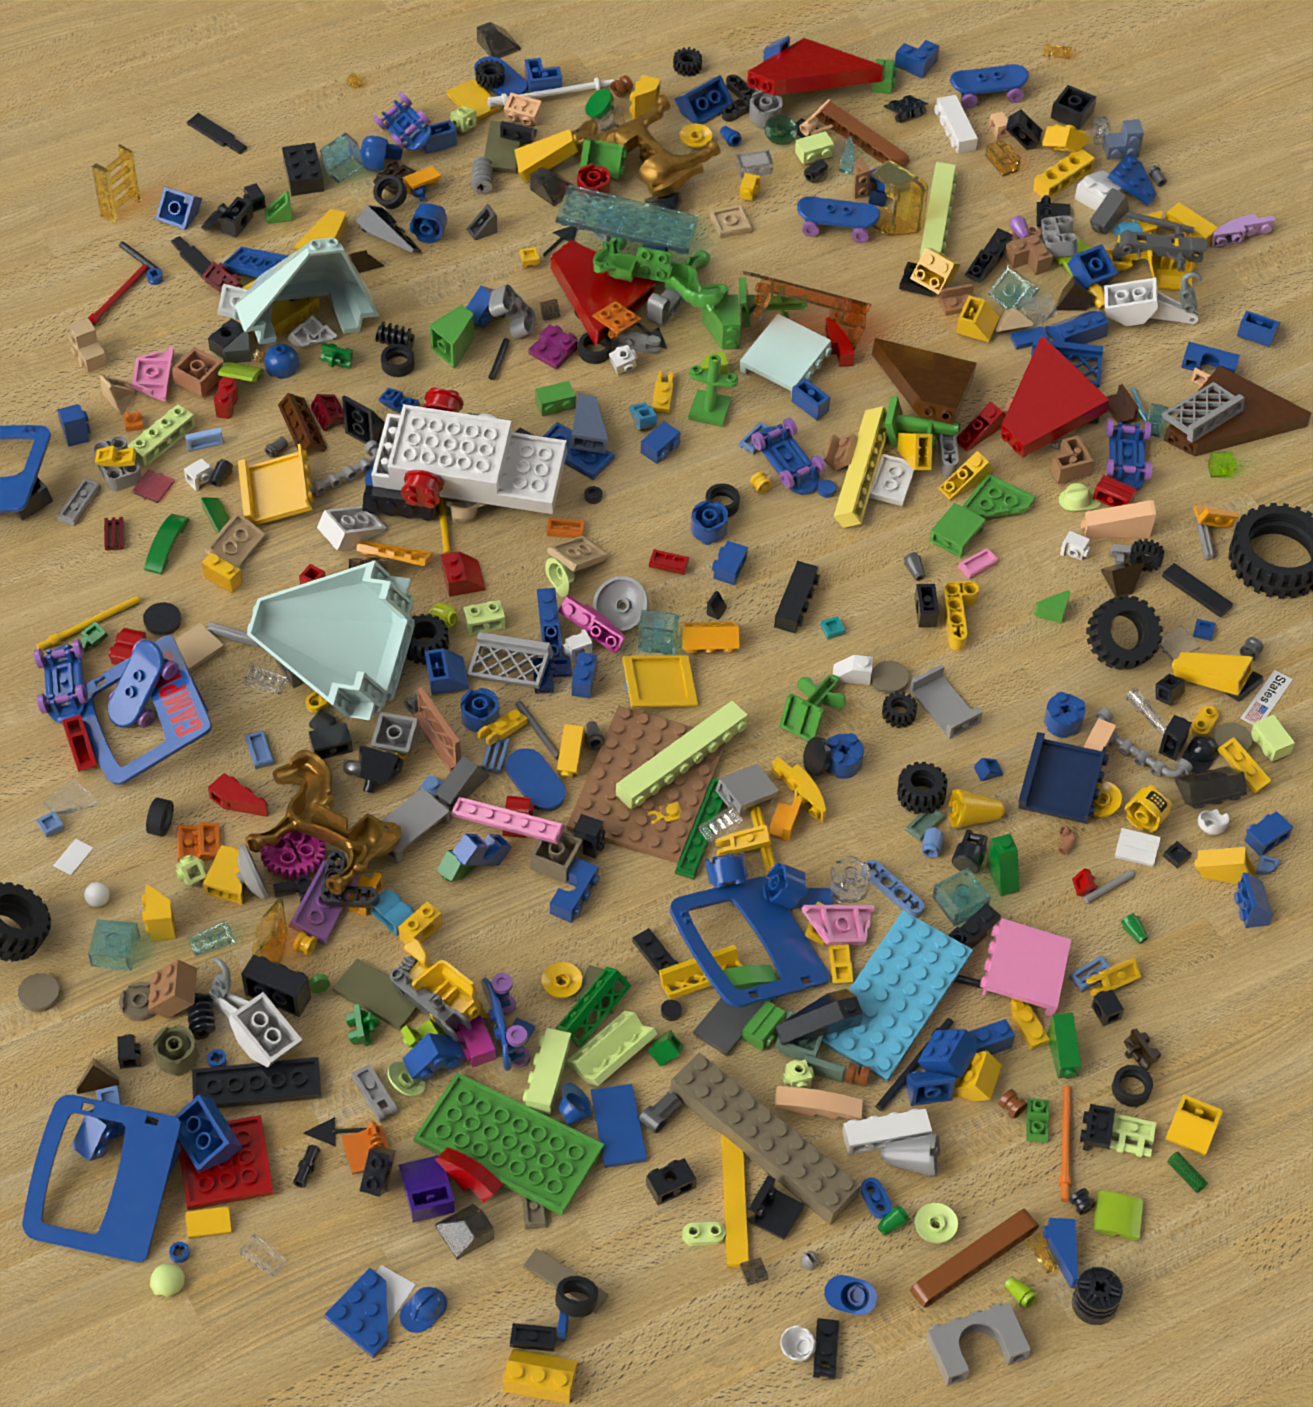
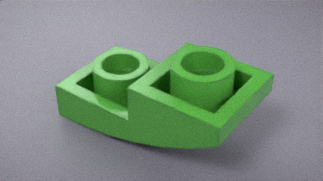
M1028 1098L1026 1141L1047 1143L1049 1100Z

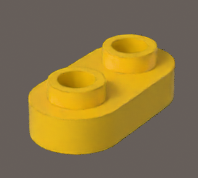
M316 691L312 692L305 699L306 709L311 713H318L319 710H324L331 705Z
M1213 706L1202 707L1192 722L1191 734L1193 736L1199 734L1209 735L1217 722L1218 710Z

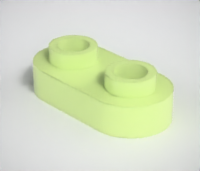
M719 1222L689 1223L683 1228L682 1238L689 1246L719 1245L725 1239L726 1230ZM712 1230H717L718 1233H717V1234H714V1233H712L711 1231H712ZM690 1231H696L697 1234L692 1235Z

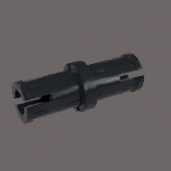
M312 1144L307 1146L306 1153L303 1159L299 1161L298 1172L293 1180L295 1186L299 1188L306 1187L309 1176L315 1170V1163L321 1151L318 1146Z

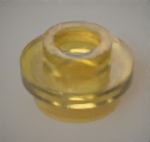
M352 73L347 78V85L351 88H358L363 84V79L357 73Z
M255 348L250 354L253 356V360L262 363L266 352Z

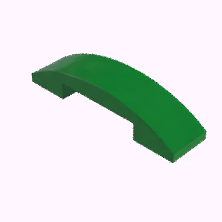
M172 513L165 519L150 547L144 566L145 571L162 575L169 561L168 555L179 533L184 532L189 522V517Z

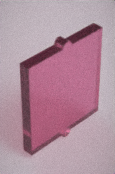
M148 469L134 487L132 493L143 497L144 500L148 499L159 503L175 481L173 478L163 475V473H157Z

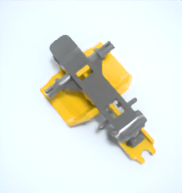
M1179 225L1175 227L1176 233L1174 236L1124 230L1120 235V242L1116 243L1115 248L1106 249V252L1117 271L1127 270L1132 267L1133 260L1147 259L1152 278L1157 280L1158 289L1179 291L1182 277L1186 273L1192 272L1193 268L1197 267V262L1203 261V252L1207 250V241L1204 238H1186L1182 231L1183 227L1180 226L1179 228ZM1192 277L1188 279V283H1189L1191 286H1192Z
M412 936L405 940L404 950L411 956L408 958L404 957L405 962L401 961L403 966L399 965V968L393 969L390 973V980L397 992L443 1028L446 1034L455 1042L459 1041L455 1033L458 1032L455 1028L458 1024H462L470 1030L472 1028L470 1021L478 1015L491 1021L489 1012L482 1007V1002L476 997L478 995L477 989L470 979L445 960H440L432 965L427 951L419 940Z

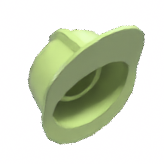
M1081 483L1070 484L1059 496L1061 507L1069 511L1096 509L1102 502L1093 499L1094 489L1088 488Z
M549 558L545 564L546 575L554 588L556 587L560 597L564 598L569 593V584L574 581L575 574L555 558Z

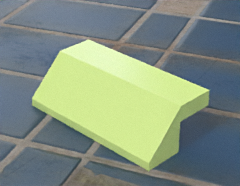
M624 1011L566 1060V1064L588 1084L599 1086L658 1034L654 1028L643 1026L636 1013Z

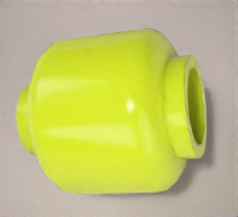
M437 603L429 610L428 614H432L433 617L438 616L439 620L445 622L448 629L457 622V613L453 606Z

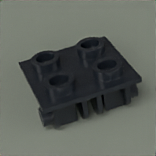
M907 95L903 99L892 100L889 104L883 105V107L897 114L895 116L896 122L901 123L923 115L926 112L925 105H928V103L912 95Z
M1044 195L1041 198V202H1037V227H1041V220L1043 218L1070 216V204L1051 203V198L1048 195Z

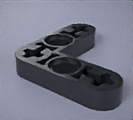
M734 74L727 76L726 87L739 99L723 107L722 119L727 122L734 121L749 113L750 99L753 93L756 92V90L747 86L743 79Z
M335 850L331 852L327 858L321 888V898L324 904L334 907L372 908L379 903L380 897L373 887L346 886L341 894H334L330 899L327 898L331 892L326 887V880L331 875L340 874L347 867V858L342 851ZM340 858L341 860H338L337 862L338 868H336V864L334 861H337V859ZM354 893L355 897L352 900H345L347 894Z

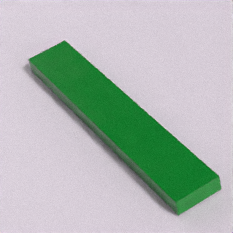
M712 778L675 869L676 875L693 880L695 878L725 803L716 792L719 779Z

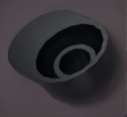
M673 192L668 196L649 197L645 199V203H658L659 207L664 211H674L681 206L682 197L680 192Z
M1205 734L1196 735L1190 740L1182 759L1192 764L1193 769L1191 772L1204 773L1210 768L1217 754V743L1211 736Z

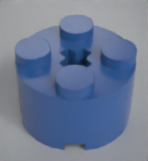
M421 203L410 222L412 235L414 233L417 236L416 239L423 243H434L440 239L448 222L445 209L442 206Z
M702 501L695 505L691 515V532L693 536L705 545H710L724 538L727 534L728 511L725 506L716 501L715 503Z
M479 688V690L475 691L472 689L462 696L461 721L467 729L478 732L483 726L490 725L500 718L498 697L493 691L486 688Z
M1058 692L1047 704L1044 723L1048 727L1047 730L1060 738H1067L1069 735L1074 736L1078 734L1082 728L1085 716V702L1074 695Z
M853 733L837 734L829 737L826 744L831 749V761L826 771L830 774H835L837 778L841 779L855 776L862 766L863 744Z
M739 852L740 856L738 857L737 855L734 856V853L712 857V862L706 859L705 864L709 884L719 888L727 886L726 882L733 881L735 884L746 882V877L749 875L744 852Z
M775 864L766 876L769 877V880L763 886L764 898L777 905L791 910L794 909L800 899L804 898L808 892L805 872L785 864Z

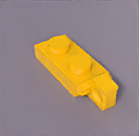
M1011 998L1009 1002L1012 1006L1010 1010L1011 1018L1029 1049L1032 1050L1049 1043L1050 1039L1028 1003L1024 1004L1023 1001Z

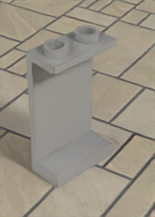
M942 664L931 668L921 676H915L911 680L910 693L945 735L951 739L981 723L983 712L979 707L971 710L943 677L944 666Z
M420 789L381 820L396 823L401 827L399 844L387 855L397 864L404 859V849L441 820L446 824L450 823L449 808L445 804L438 802L431 792L428 793L425 789Z

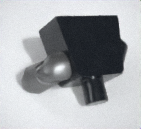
M360 745L359 760H347L343 765V770L348 775H357L359 778L366 779L363 791L374 793L377 782L386 784L401 773L404 759L408 754L404 753L401 756L399 752L392 754Z

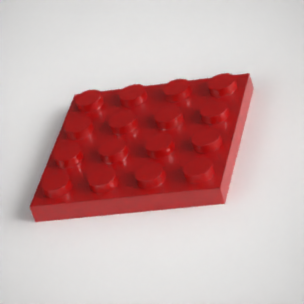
M261 1115L227 1121L242 1148L228 1161L201 1172L197 1171L178 1139V1147L182 1149L179 1155L188 1210L274 1194Z

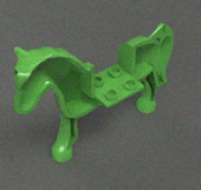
M622 234L613 235L610 243H602L603 249L597 252L593 258L594 271L597 273L607 272L609 276L615 279L632 282L634 276L665 282V289L677 291L691 306L701 309L706 308L710 313L713 312L714 307L719 305L723 297L729 292V288L724 284L700 285L697 280L698 273L696 270L706 267L710 261V255L703 250H699L694 256L688 257L685 260V264L671 261V252L641 246L638 247L637 256L624 254L620 251L625 249L627 239Z

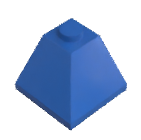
M164 186L155 219L186 230L198 215L202 198Z
M914 1071L907 1074L906 1089L910 1105L916 1106L952 1101L956 1078L929 1071Z

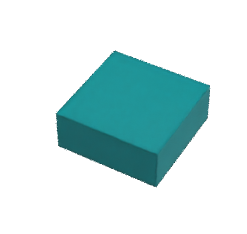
M838 616L821 621L820 626L827 640L845 635V628Z

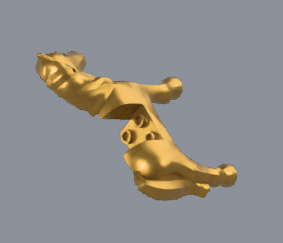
M665 95L657 97L655 105L649 111L634 120L620 125L615 130L611 129L597 134L598 125L596 121L589 120L572 131V134H576L579 144H577L578 152L573 154L576 158H581L583 143L586 138L626 145L625 150H628V153L639 147V157L643 164L639 169L638 178L648 186L649 193L653 197L668 196L681 188L692 176L703 173L702 163L707 162L711 157L719 155L721 150L715 140L708 141L705 148L685 155H675L661 147L648 131V127L650 124L660 120L663 117V113L670 109V102Z
M299 750L290 758L287 764L273 771V779L277 784H301L299 791L292 797L287 806L285 817L274 828L263 833H251L246 836L244 841L249 850L258 853L265 846H276L284 836L298 831L339 848L348 855L349 863L340 874L331 875L325 882L329 891L338 895L345 890L346 886L354 882L359 873H365L370 860L384 856L397 847L400 841L401 827L393 822L381 821L367 813L348 830V818L346 815L332 810L335 796L332 795V770L328 763L309 750Z

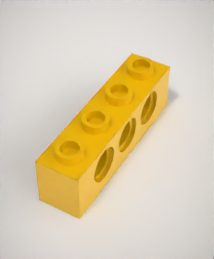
M1082 148L1072 152L1054 166L1049 167L1042 174H1038L1034 179L1033 190L1042 197L1044 195H1048L1050 198L1054 197L1093 171L1095 158Z

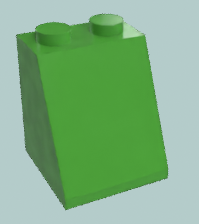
M728 294L723 297L719 305L714 307L712 313L708 312L706 308L702 309V322L721 349H739L741 321L738 294Z
M463 305L430 324L431 349L453 368L458 365L474 339V315L470 309Z

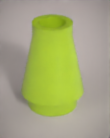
M1015 1277L1009 1278L1005 1283V1287L1010 1291L1020 1307L1023 1306L1027 1309L1035 1303L1037 1295L1034 1289L1018 1281Z

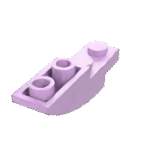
M1255 214L1236 218L1222 225L1213 233L1210 245L1211 247L1241 243L1244 237L1271 233L1275 219L1273 216L1257 218Z

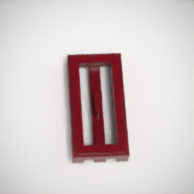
M112 517V520L104 518L105 550L124 549L123 517H119V519ZM119 524V545H116V525ZM109 525H112V545L109 546Z

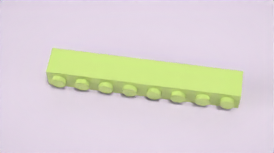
M940 162L935 164L919 260L925 248H932L940 253L945 252L946 242H943V240H947L948 230H945V228H949L950 218H947V216L951 217L952 207L949 205H953L954 195H951V193H955L956 183L953 182L957 181L958 172H955L956 165Z
M733 701L729 702L616 784V796L631 810L636 806L642 805L648 797L656 795L666 784H671L677 776L686 773L692 765L700 763L706 755L715 752L721 744L729 742L735 734L744 731L747 727L748 714Z

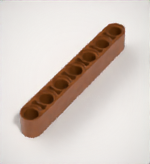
M830 102L816 116L826 126L833 125L830 129L881 164L890 163L901 169L909 163V157L904 151L834 103Z
M1026 1209L1018 1211L918 1280L910 1288V1292L924 1308L930 1306L1035 1233L1039 1228V1224Z

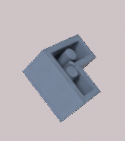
M1140 119L1123 120L1121 133L1105 134L1103 150L1107 160L1123 159L1128 153L1136 158L1139 157L1144 135Z

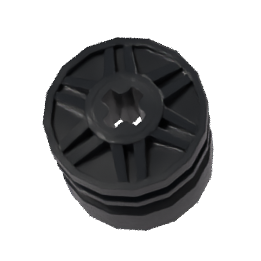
M1093 1267L1085 1270L1080 1275L1072 1297V1308L1083 1322L1091 1325H1102L1108 1323L1115 1316L1123 1295V1285L1119 1277L1104 1267Z

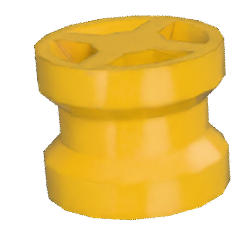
M762 471L755 473L750 479L751 486L756 487L758 494H764L772 487V481L766 478V474Z
M301 931L294 941L293 950L297 952L302 951L304 955L310 956L317 945V938L314 936L309 937L305 932Z

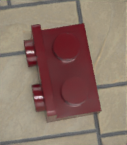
M213 261L201 276L204 281L219 293L222 291L223 284L243 287V284L240 283L241 278L234 273L230 275L226 272L228 268L221 262L218 265Z
M316 394L311 403V410L322 430L327 431L330 424H344L343 408L336 395Z

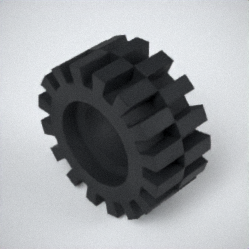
M683 47L682 50L678 49V52H675L673 56L674 71L679 75L682 73V76L688 74V77L691 74L693 76L696 73L698 74L702 69V54H700L699 50L696 51L695 48L690 50L691 47H688V49Z
M490 59V62L485 60V63L481 61L480 64H477L475 69L477 84H480V87L484 86L485 89L488 87L493 89V87L498 88V85L502 86V83L505 82V68L502 63H499L497 60L493 62Z
M1139 539L1138 542L1135 541L1132 545L1129 561L1130 563L1145 562L1143 567L1145 572L1147 569L1149 572H1152L1153 569L1156 571L1162 565L1165 550L1162 545L1159 546L1160 543H1154V540L1149 542L1148 539H1144V541Z
M896 691L895 695L892 692L889 696L885 697L882 717L886 719L887 724L891 722L892 727L896 724L897 728H900L901 725L905 728L907 723L910 726L912 721H915L917 702L915 703L916 699L914 697L911 699L910 694L905 696L906 692H902L901 695L899 691ZM900 706L905 708L907 711L904 713L895 712L892 708Z

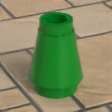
M1132 913L1121 921L1122 928L1139 944L1149 938L1139 916Z
M901 1206L893 1207L880 1221L877 1228L885 1236L907 1225L906 1222L910 1218Z

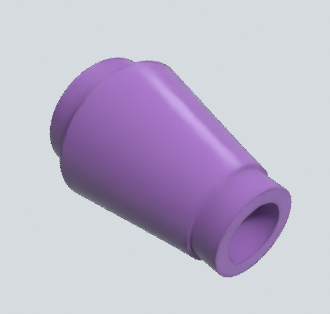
M1016 216L1010 220V228L1019 239L1030 236L1025 218Z

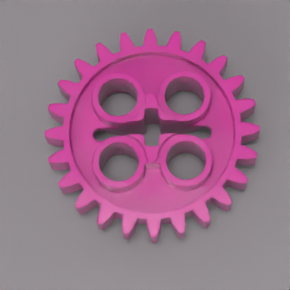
M298 831L284 836L276 846H265L261 850V861H263L264 867H268V872L274 870V876L280 873L282 879L289 875L290 880H292L293 875L299 878L300 874L308 877V871L315 873V867L320 868V863L323 862L324 856H326L325 842Z

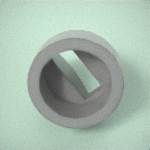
M807 1251L802 1255L801 1265L804 1269L814 1270L818 1266L819 1258L814 1251Z

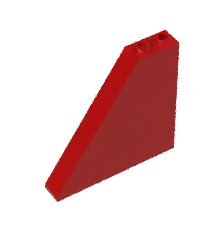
M803 38L748 71L747 86L774 96L883 81L884 65Z
M570 240L551 255L550 269L591 340L597 345L608 336L609 328L592 317V315L615 301L635 313L655 293L656 282L635 276L632 282L615 279L609 276L607 272L597 273L594 271L593 258L597 252Z
M1042 336L1003 420L1001 438L1012 447L1014 452L1024 458L1108 412L1109 399Z

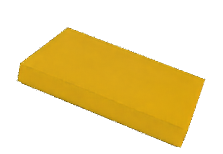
M474 78L446 91L447 96L458 107L465 106L476 110V122L501 110V106L489 108L487 102L489 100L487 98L491 96L483 87H480V84H477Z

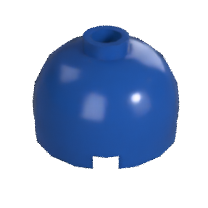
M281 343L271 346L264 357L265 371L270 376L275 375L279 379L295 375L296 370L300 367L297 352L288 344Z

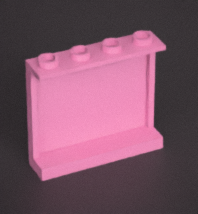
M1001 918L998 925L994 924L991 936L994 937V940L990 942L987 953H990V958L986 959L984 970L987 972L986 976L983 975L980 987L983 988L981 996H985L988 990L1046 1008L1044 1015L1052 1017V1014L1058 1008L1071 939Z

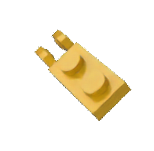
M658 371L652 408L655 412L670 413L673 372H669L668 382H662L663 371Z
M514 708L498 718L494 723L479 729L477 737L480 739L486 738L485 743L492 745L528 723V717Z
M762 825L717 838L715 844L721 848L717 851V855L720 856L772 845L768 825Z
M1130 958L1100 971L1099 974L1086 978V982L1092 984L1101 980L1103 986L1090 990V994L1094 996L1101 991L1114 990L1142 976L1136 958Z

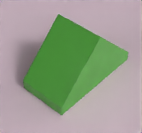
M288 191L283 193L265 210L267 223L293 221L290 193Z
M1067 590L1036 602L1034 615L1062 623L1070 591Z

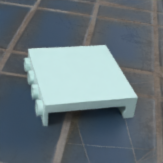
M777 314L740 360V372L747 374L751 370L790 390L792 397V387L804 378L810 381L815 370H818L823 360L830 356L832 352L831 340Z

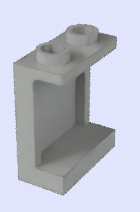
M758 764L719 778L716 792L736 818L744 816L746 808L766 800L771 804L775 803L779 793L777 786L772 783L766 772Z

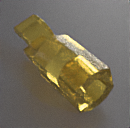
M1044 44L1043 56L1070 59L1072 47Z
M1037 1234L1038 1244H1034L1029 1238L1027 1240V1247L1031 1251H1035V1256L1046 1273L1054 1271L1059 1264L1048 1247L1044 1246L1043 1236Z

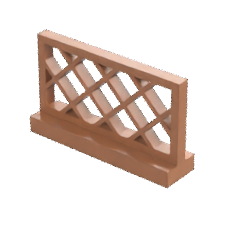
M423 687L417 688L418 712L412 715L414 718H418L420 730L451 773L463 756L460 740Z

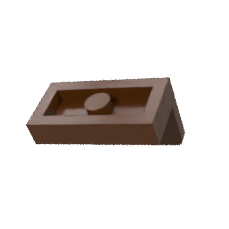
M1120 384L1117 394L1107 396L1109 399L1108 410L1117 424L1118 422L1131 424L1136 421L1138 406L1124 385Z

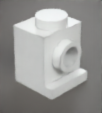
M202 458L184 468L186 481L196 491L199 490L200 485L207 483L211 479V474L214 471L212 465L206 463Z
M1069 531L1062 543L1060 555L1064 556V554H1067L1082 561L1083 557H1087L1091 547H1088L1090 539Z
M583 629L581 634L565 639L562 649L564 654L568 655L571 661L577 660L579 652L592 654V641L585 629Z

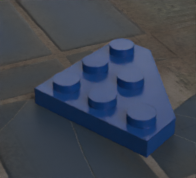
M1129 153L1107 177L1147 206L1157 195L1142 162Z
M369 1268L324 1316L373 1359L389 1343L387 1284L384 1278Z

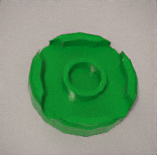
M607 89L596 91L586 103V114L594 120L595 118L600 119L605 116L612 107V101L614 102L613 94Z

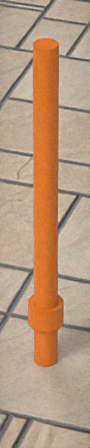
M1070 1086L1063 1087L1061 1175L1059 1176L1062 1202H1069L1070 1187L1072 1186V1176L1070 1175Z

